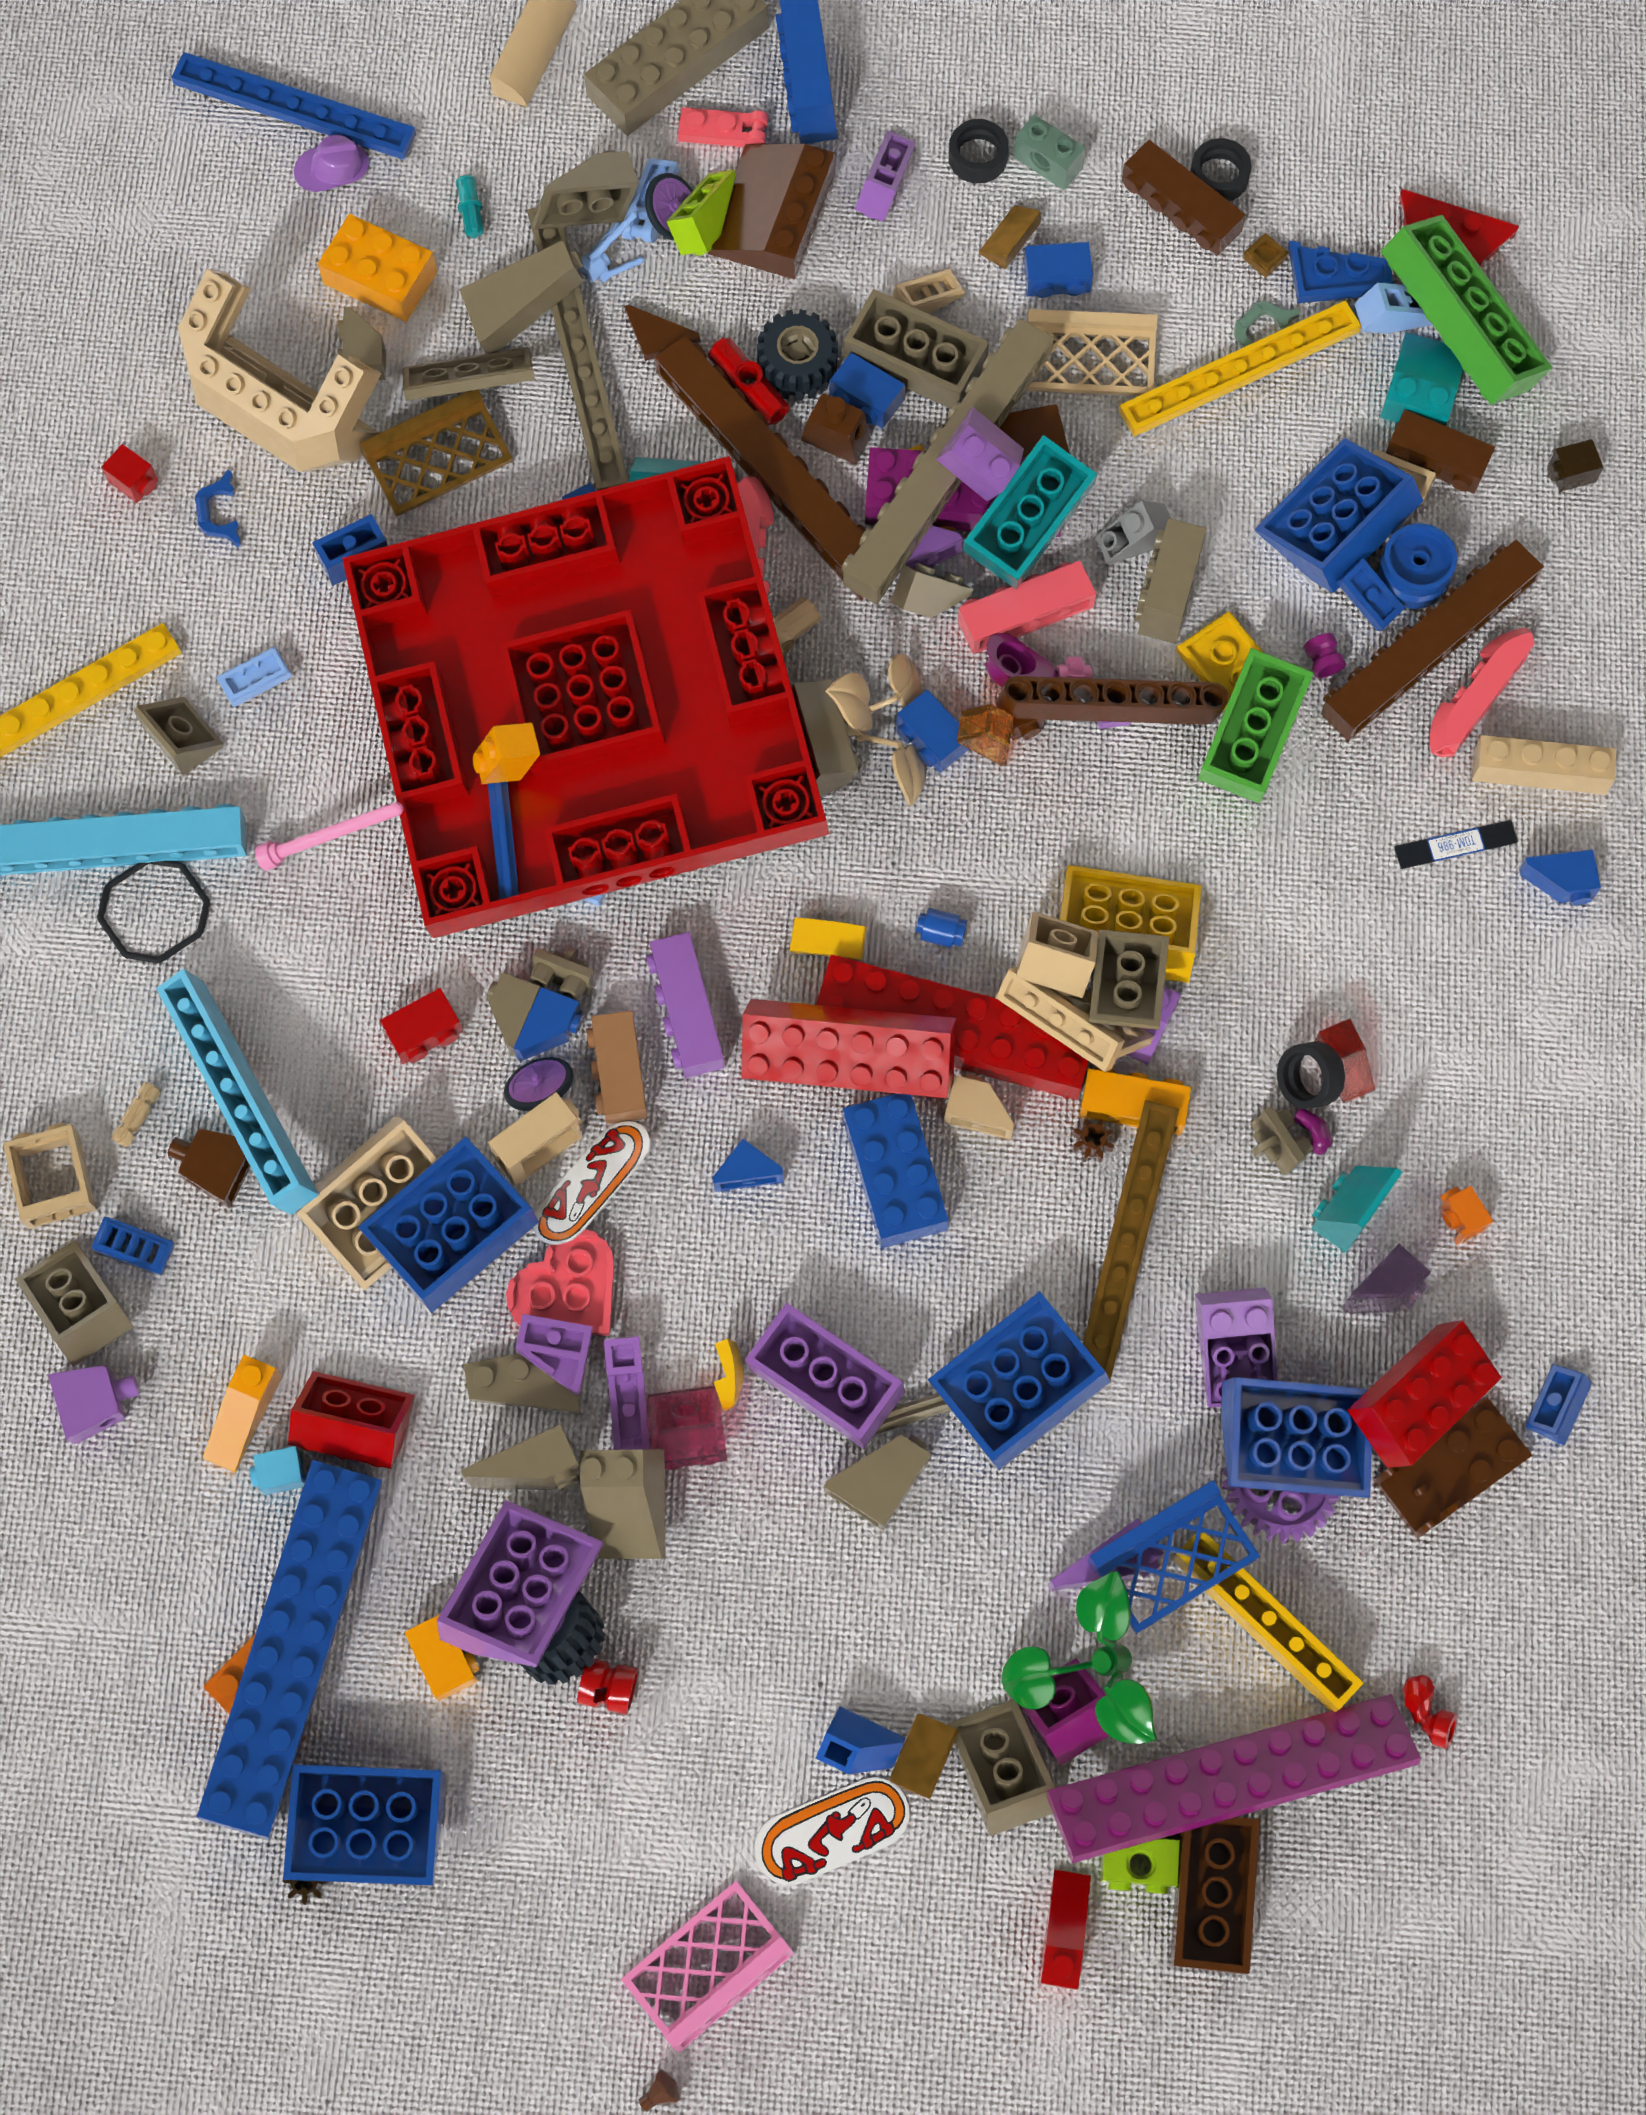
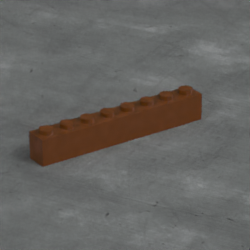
M1515 540L1507 547L1504 545L1498 547L1489 559L1491 561L1484 567L1480 564L1477 565L1467 575V581L1459 587L1457 584L1452 586L1442 597L1444 600L1437 607L1433 604L1430 605L1419 616L1418 619L1420 621L1413 627L1410 625L1405 626L1396 635V642L1389 648L1383 645L1371 657L1372 662L1365 668L1362 665L1358 666L1348 676V682L1343 687L1335 686L1323 698L1325 703L1321 715L1348 742L1538 580L1544 566L1520 542Z

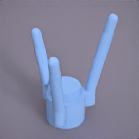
M632 212L621 224L616 222L596 245L581 258L584 267L580 268V270L589 281L594 282L599 278L602 283H605L612 276L644 262V258L639 257L608 270L607 266L611 262L604 253L637 217L636 212Z

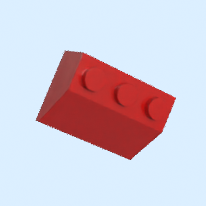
M313 1371L291 1409L288 1445L296 1446L306 1451L333 1455L340 1459L367 1463L374 1467L392 1469L403 1445L415 1395Z

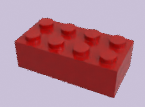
M1463 1320L1437 1324L1347 1411L1387 1468L1412 1466L1502 1377Z

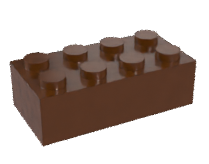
M1234 1817L1179 1833L1178 1886L1175 1887L1169 1966L1243 1975L1250 1974L1260 1819Z

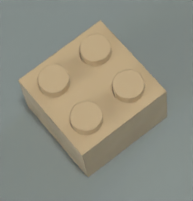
M1033 911L1020 945L1016 978L1055 989L1056 992L1064 996L1070 997L1074 995L1083 998L1096 963L1099 932Z

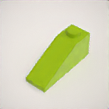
M734 169L708 173L666 221L680 255L693 253L695 256L704 255L712 249V245L720 237L736 178Z

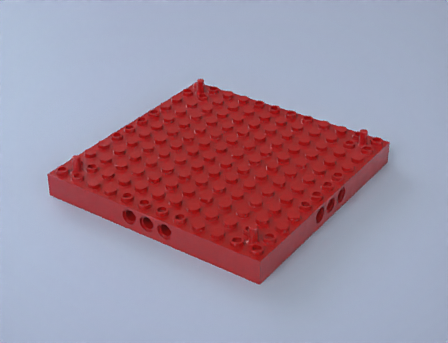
M730 456L342 558L396 801L403 806L400 819L424 926L432 938L830 835ZM533 723L540 755L521 780L508 782L519 895L499 900L488 784H482L480 774L476 773L473 766V755L493 726Z

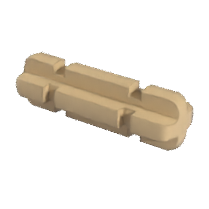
M144 1082L137 1092L139 1094L138 1098L134 1097L120 1120L122 1125H117L111 1138L116 1143L124 1147L130 1146L135 1137L133 1135L134 1131H139L152 1109L150 1104L155 1103L161 1091L158 1087L148 1082Z

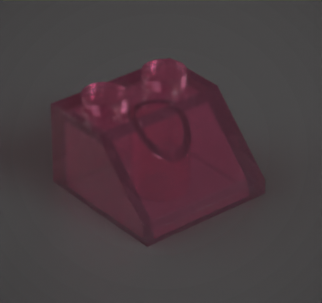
M715 1386L648 1394L653 1449H664L665 1469L675 1470L685 1466L712 1465L717 1462L727 1461L721 1404Z

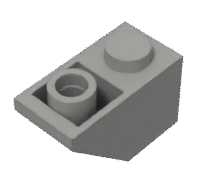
M1141 500L1098 533L1095 538L1106 563L1112 565L1153 550L1158 529L1165 530L1168 518L1172 519L1166 505Z

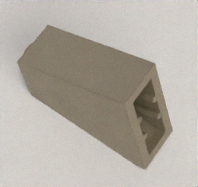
M901 1434L827 1480L824 1485V1493L884 1531L930 1461L931 1453L926 1451L928 1445L913 1435L906 1438Z

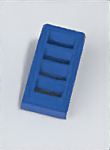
M105 1216L93 1241L92 1249L99 1255L162 1276L175 1244ZM114 1231H117L116 1237L110 1248L108 1247L109 1242L112 1238ZM126 1236H131L125 1253L121 1252L120 1250ZM140 1241H146L139 1258L134 1257ZM153 1246H160L153 1263L147 1262Z

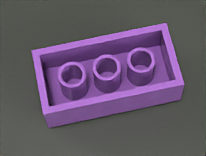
M787 1302L745 1358L750 1371L863 1449H865L905 1393L903 1382Z

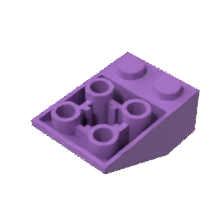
M1266 1288L1195 1294L1197 1331L1208 1408L1221 1407L1222 1382L1225 1380L1239 1377L1277 1381L1273 1299Z

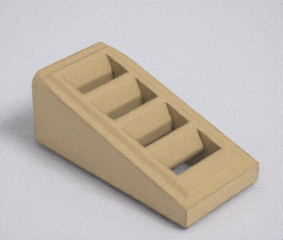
M948 268L895 285L892 297L925 313H931L963 297L965 291L951 269ZM943 282L948 291L944 292L939 283ZM929 288H932V290H933V292L935 293V295H933V294L931 293V291L929 290ZM920 293L923 299L920 300L917 294Z

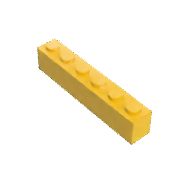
M1196 1533L1181 1549L1192 1551ZM1200 1533L1197 1553L1218 1557L1220 1546L1209 1535ZM1225 1550L1223 1551L1222 1559L1236 1562ZM1175 1554L1172 1561L1187 1574L1191 1557ZM1195 1558L1191 1578L1208 1581L1214 1576L1216 1563ZM1221 1564L1219 1573L1229 1568L1230 1566ZM1244 1568L1206 1591L1221 1608L1329 1711L1333 1710L1336 1712L1340 1710L1364 1684Z

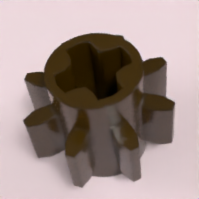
M282 1880V1882L290 1884L293 1889L287 1897L293 1899L300 1894L302 1895L303 1905H309L310 1896L312 1895L324 1899L325 1896L321 1891L323 1884L331 1883L311 1881L314 1886L310 1889L300 1888L303 1883L301 1880Z

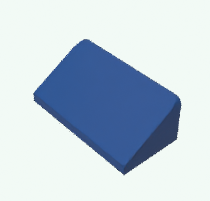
M1552 1364L1525 1427L1558 1444L1565 1445L1592 1385L1586 1374Z

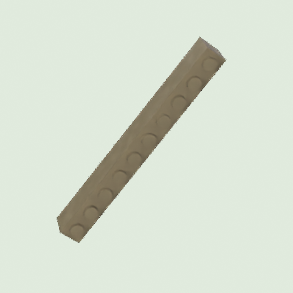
M1021 318L1013 328L1008 327L1000 340V348L996 353L990 352L983 364L984 370L979 378L974 376L965 391V394H967L961 403L959 401L955 402L948 414L949 420L944 428L939 426L934 432L930 444H932L926 453L922 451L917 456L913 464V472L909 478L903 477L895 490L896 496L891 503L886 502L882 506L877 516L879 521L873 529L870 527L866 529L859 542L860 548L855 555L850 553L845 559L841 571H843V585L876 605L879 603L963 482L936 460L973 407L998 428L1001 427L1051 355L1053 336Z

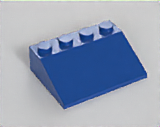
M1344 438L1255 528V531L1310 580L1334 593L1339 588L1336 581L1357 560L1364 558L1366 561L1423 502V498L1413 476Z
M464 1137L360 1224L358 1228L432 1314L536 1226L539 1221L529 1204L467 1137Z
M1040 1291L928 1379L998 1470L1110 1383L1104 1369Z
M1239 1377L1223 1381L1221 1423L1228 1486L1370 1498L1372 1445L1347 1411L1369 1389Z
M292 1765L283 1880L434 1886L444 1809L446 1773L441 1770Z

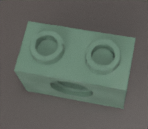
M1034 114L1015 136L1013 157L1059 188L1065 190L1083 169L1086 147Z

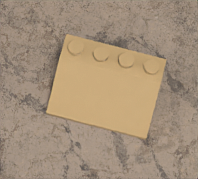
M395 1116L317 1183L315 1188L319 1196L299 1209L295 1214L365 1291L387 1272L391 1266L359 1230L358 1226L438 1159L406 1121Z

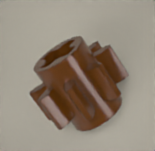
M1084 1119L1083 1131L1079 1129H1074L1072 1136L1080 1141L1073 1145L1072 1150H1080L1084 1155V1162L1089 1157H1096L1099 1162H1102L1103 1151H1113L1114 1145L1107 1142V1140L1113 1137L1114 1130L1106 1131L1102 1126L1103 1119H1100L1097 1124H1090L1088 1119ZM1089 1135L1094 1140L1100 1139L1098 1146H1095L1092 1141L1086 1142Z

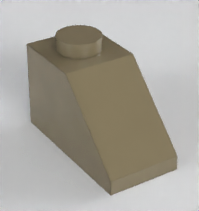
M502 972L498 982H492L488 990L487 1000H489L492 1014L510 1055L516 1057L514 1046L541 987Z

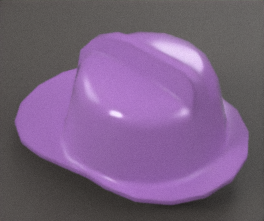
M331 135L325 137L318 147L304 152L297 159L294 167V177L299 186L305 190L312 192L326 191L360 180L368 170V156L363 148L347 137Z

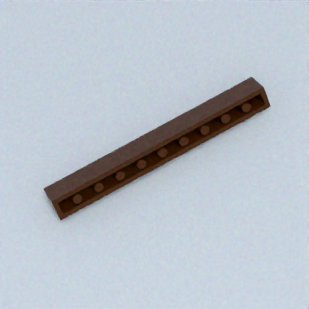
M684 335L655 356L656 373L744 472L749 477H756L760 481L770 501L843 581L842 565L850 553L855 555L858 551L860 539L866 529L861 524L856 525L850 519L849 511L840 501L835 502L832 499L825 483L819 478H813L808 472L809 469L805 461L799 455L794 456L788 450L785 439L778 432L774 434L767 427V421L762 413L758 410L753 411L749 407L742 391L737 387L734 389L731 387L723 370L718 365L712 366L707 360L705 351L698 343L695 342L693 344ZM852 591L859 600H862L864 598L856 592Z

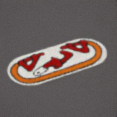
M631 1121L620 1122L610 1126L598 1136L538 1207L535 1215L539 1223L534 1226V1230L540 1240L548 1244H563L573 1240L586 1229L646 1157L650 1146V1138L647 1130L641 1124Z
M872 1777L860 1780L779 1814L768 1820L756 1837L754 1850L757 1864L764 1875L770 1880L782 1885H796L895 1843L907 1828L910 1814L907 1799L897 1785L883 1778Z

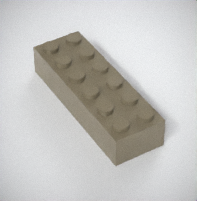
M681 0L584 73L586 95L626 136H629L768 29V6L762 0Z

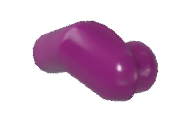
M1300 1108L1294 1117V1122L1310 1131L1313 1138L1311 1141L1313 1146L1312 1152L1318 1155L1326 1154L1328 1147L1331 1148L1333 1144V1137L1327 1122L1307 1109Z

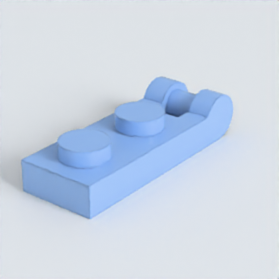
M648 158L625 219L632 212H636L637 217L622 232L623 239L635 240L638 237L642 238L644 242H656L658 232L652 226L645 208L646 189L650 181L659 174L672 173L679 175L680 167L677 162ZM640 219L645 220L644 225H638Z

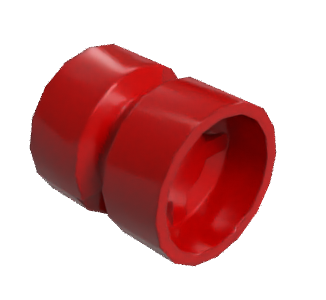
M593 1658L595 1662L590 1668L587 1665L584 1666L577 1703L595 1708L605 1704L608 1711L628 1715L636 1688L638 1668L621 1664L610 1668L608 1661Z

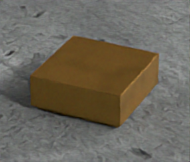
M1265 233L1244 252L1243 259L1267 278L1288 258L1289 252Z

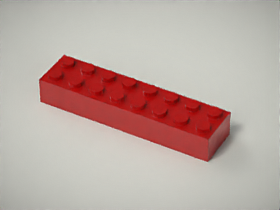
M830 955L816 1005L957 1018L954 1068L1078 1101L1088 1060L998 999L844 957Z

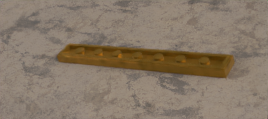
M1146 1100L1141 1113L1083 1340V1345L1104 1369L1109 1380H1111L1179 1112L1177 1108Z

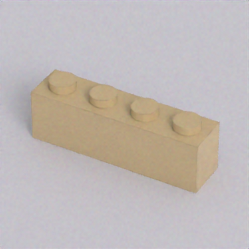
M1481 735L1473 750L1472 781L1606 795L1615 781L1616 748Z

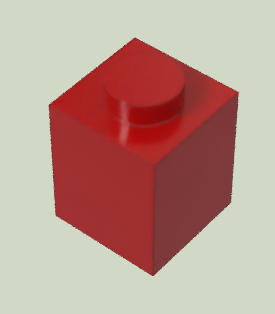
M121 444L101 466L108 483L136 503L144 496H148L154 490L158 481L152 465L124 444Z

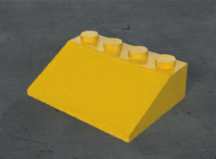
M1067 865L1059 919L1098 932L1101 929L1169 936L1165 980L1189 983L1196 951L1202 885Z

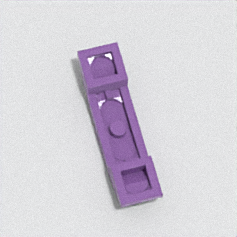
M640 1337L604 1340L614 1442L613 1450L650 1449Z

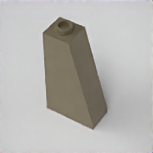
M562 240L459 289L478 341L487 353L500 351L584 281L579 270L584 265L576 249L570 250L565 241Z

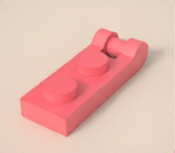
M682 107L678 141L745 147V144H766L767 135L764 129L768 127L769 115L760 110L753 111L752 113ZM743 128L752 129L749 132H743Z

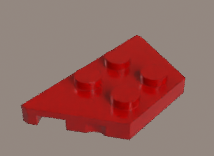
M1405 189L1401 190L1398 199L1399 205H1402L1404 215L1403 226L1443 215L1480 267L1482 262L1489 260L1495 255L1499 247L1508 239L1512 240L1515 237L1519 225Z

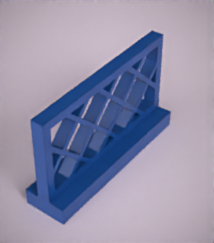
M1214 1480L1089 1556L1088 1562L1095 1574L1097 1573L1100 1578L1119 1566L1135 1570L1131 1589H1127L1130 1611L1133 1596L1155 1601L1152 1615L1140 1623L1131 1611L1130 1626L1135 1634L1145 1630L1260 1558L1253 1544L1221 1497V1491ZM1216 1506L1225 1518L1223 1532L1202 1527L1204 1514ZM1199 1517L1197 1526L1189 1524ZM1229 1526L1231 1527L1235 1535L1227 1533ZM1181 1528L1196 1532L1192 1551L1171 1546L1174 1532ZM1200 1533L1221 1538L1218 1557L1197 1553ZM1168 1537L1167 1545L1158 1543ZM1226 1539L1240 1542L1248 1556L1238 1562L1222 1559ZM1150 1547L1164 1550L1165 1555L1162 1569L1157 1570L1141 1566L1143 1551ZM1170 1552L1191 1557L1187 1577L1166 1572ZM1138 1555L1136 1564L1127 1562ZM1195 1558L1216 1563L1213 1578L1208 1581L1191 1578ZM1221 1564L1230 1566L1229 1568L1219 1573ZM1139 1571L1160 1576L1156 1596L1135 1591ZM1164 1577L1185 1582L1182 1597L1177 1600L1160 1597ZM1190 1583L1199 1585L1192 1591L1188 1592ZM1159 1602L1168 1604L1157 1612Z

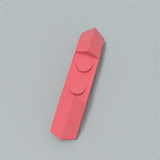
M744 477L737 485L761 575L764 578L765 558H759L760 548H766V527L774 522L773 509L769 496L756 477ZM763 580L766 594L768 597L770 583Z
M1524 627L1506 632L1492 640L1482 649L1479 654L1484 662L1481 661L1472 672L1470 678L1474 681L1468 689L1462 686L1452 699V703L1442 702L1435 713L1430 729V750L1432 754L1441 758L1456 754L1528 658L1534 646L1533 635L1529 629Z

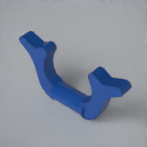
M227 470L219 481L203 487L197 492L195 504L198 526L205 535L225 538L236 547H240L241 541L237 535L239 530L237 521L218 526L214 525L210 518L209 501L211 497L220 494L228 496L235 494L234 488L231 485L232 472Z

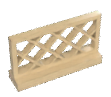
M1028 309L1027 322L1053 336L1054 345L1052 346V353L1059 348L1069 361L1058 371L1046 361L1044 366L1051 372L1052 376L1046 382H1031L1026 391L1140 396L1153 390L1158 315ZM1070 337H1079L1086 344L1075 356L1063 345ZM1102 338L1112 339L1118 346L1107 358L1095 346ZM1134 340H1148V351L1139 359L1127 347ZM1089 350L1102 361L1091 372L1078 361ZM1121 351L1134 363L1123 374L1110 362ZM1148 358V365L1146 367L1143 362ZM1073 364L1085 376L1077 384L1068 383L1062 376ZM1105 366L1117 377L1110 385H1101L1094 378V375ZM1138 367L1147 376V387L1133 386L1126 377ZM1122 382L1124 386H1118V384Z
M1016 966L1008 969L996 996V999L1104 1072L1112 1069L1117 1058L1150 1045L1154 1038L1152 1034L1143 1028L1090 1023L1092 994L1085 990L1083 998L1074 995L1070 997L1061 995L1055 989L1016 978Z

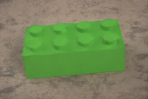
M1250 648L1197 779L1260 804L1314 672Z

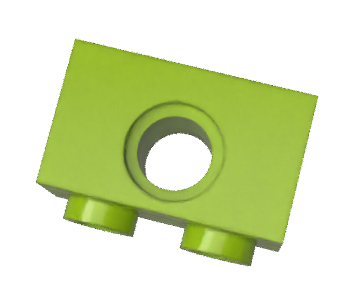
M1156 1839L1101 1855L1100 1882H1108L1109 1890L1131 1891V1884L1145 1885L1146 1893L1168 1894V1887L1175 1888L1178 1886L1180 1840ZM1135 1854L1143 1855L1149 1862V1870L1144 1876H1138L1130 1869V1859Z

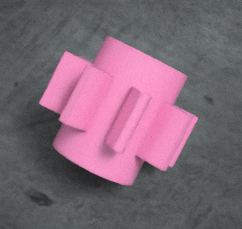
M1066 657L1064 665H1057L1056 667L1058 677L1093 678L1092 666L1085 665V662H1082V657Z

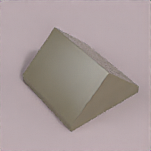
M185 697L139 705L134 710L143 729L183 777L224 745Z

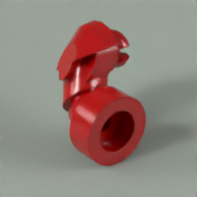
M1426 1675L1409 1677L1403 1686L1405 1707L1409 1708L1414 1724L1416 1725L1419 1722L1421 1730L1428 1735L1432 1745L1448 1749L1456 1731L1458 1715L1444 1709L1433 1714L1431 1712V1702L1435 1695L1433 1681Z

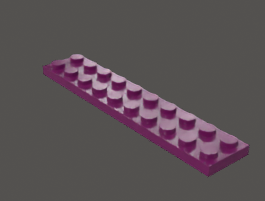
M1392 1694L1342 1707L1336 1712L1333 1710L1053 1788L1047 1791V1799L1071 1862L1076 1863L1419 1765L1421 1756Z

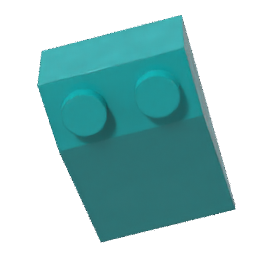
M1405 332L1380 418L1398 423L1406 409L1444 426L1447 425L1463 368L1457 357L1445 343Z
M1357 1165L1350 1174L1343 1171L1332 1186V1189L1336 1191L1334 1197L1330 1202L1324 1198L1312 1214L1317 1220L1311 1229L1347 1253L1403 1172L1398 1168Z

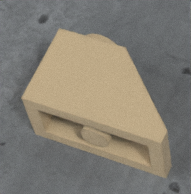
M964 1074L963 1077L955 1075L944 1123L1011 1140L1014 1123L990 1084L983 1082V1079L977 1075Z

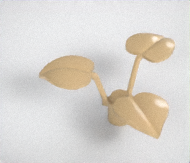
M898 654L891 659L888 666L889 683L895 692L892 697L868 706L870 698L869 688L864 678L858 673H849L839 677L825 692L835 701L842 714L843 721L847 722L850 731L849 737L856 736L858 742L869 741L892 746L897 749L892 754L893 770L908 806H911L919 797L925 782V766L918 754L917 748L913 745L904 747V744L899 741L866 735L873 724L870 712L895 703L900 700L904 708L922 694L921 679L914 663L910 660L909 656Z

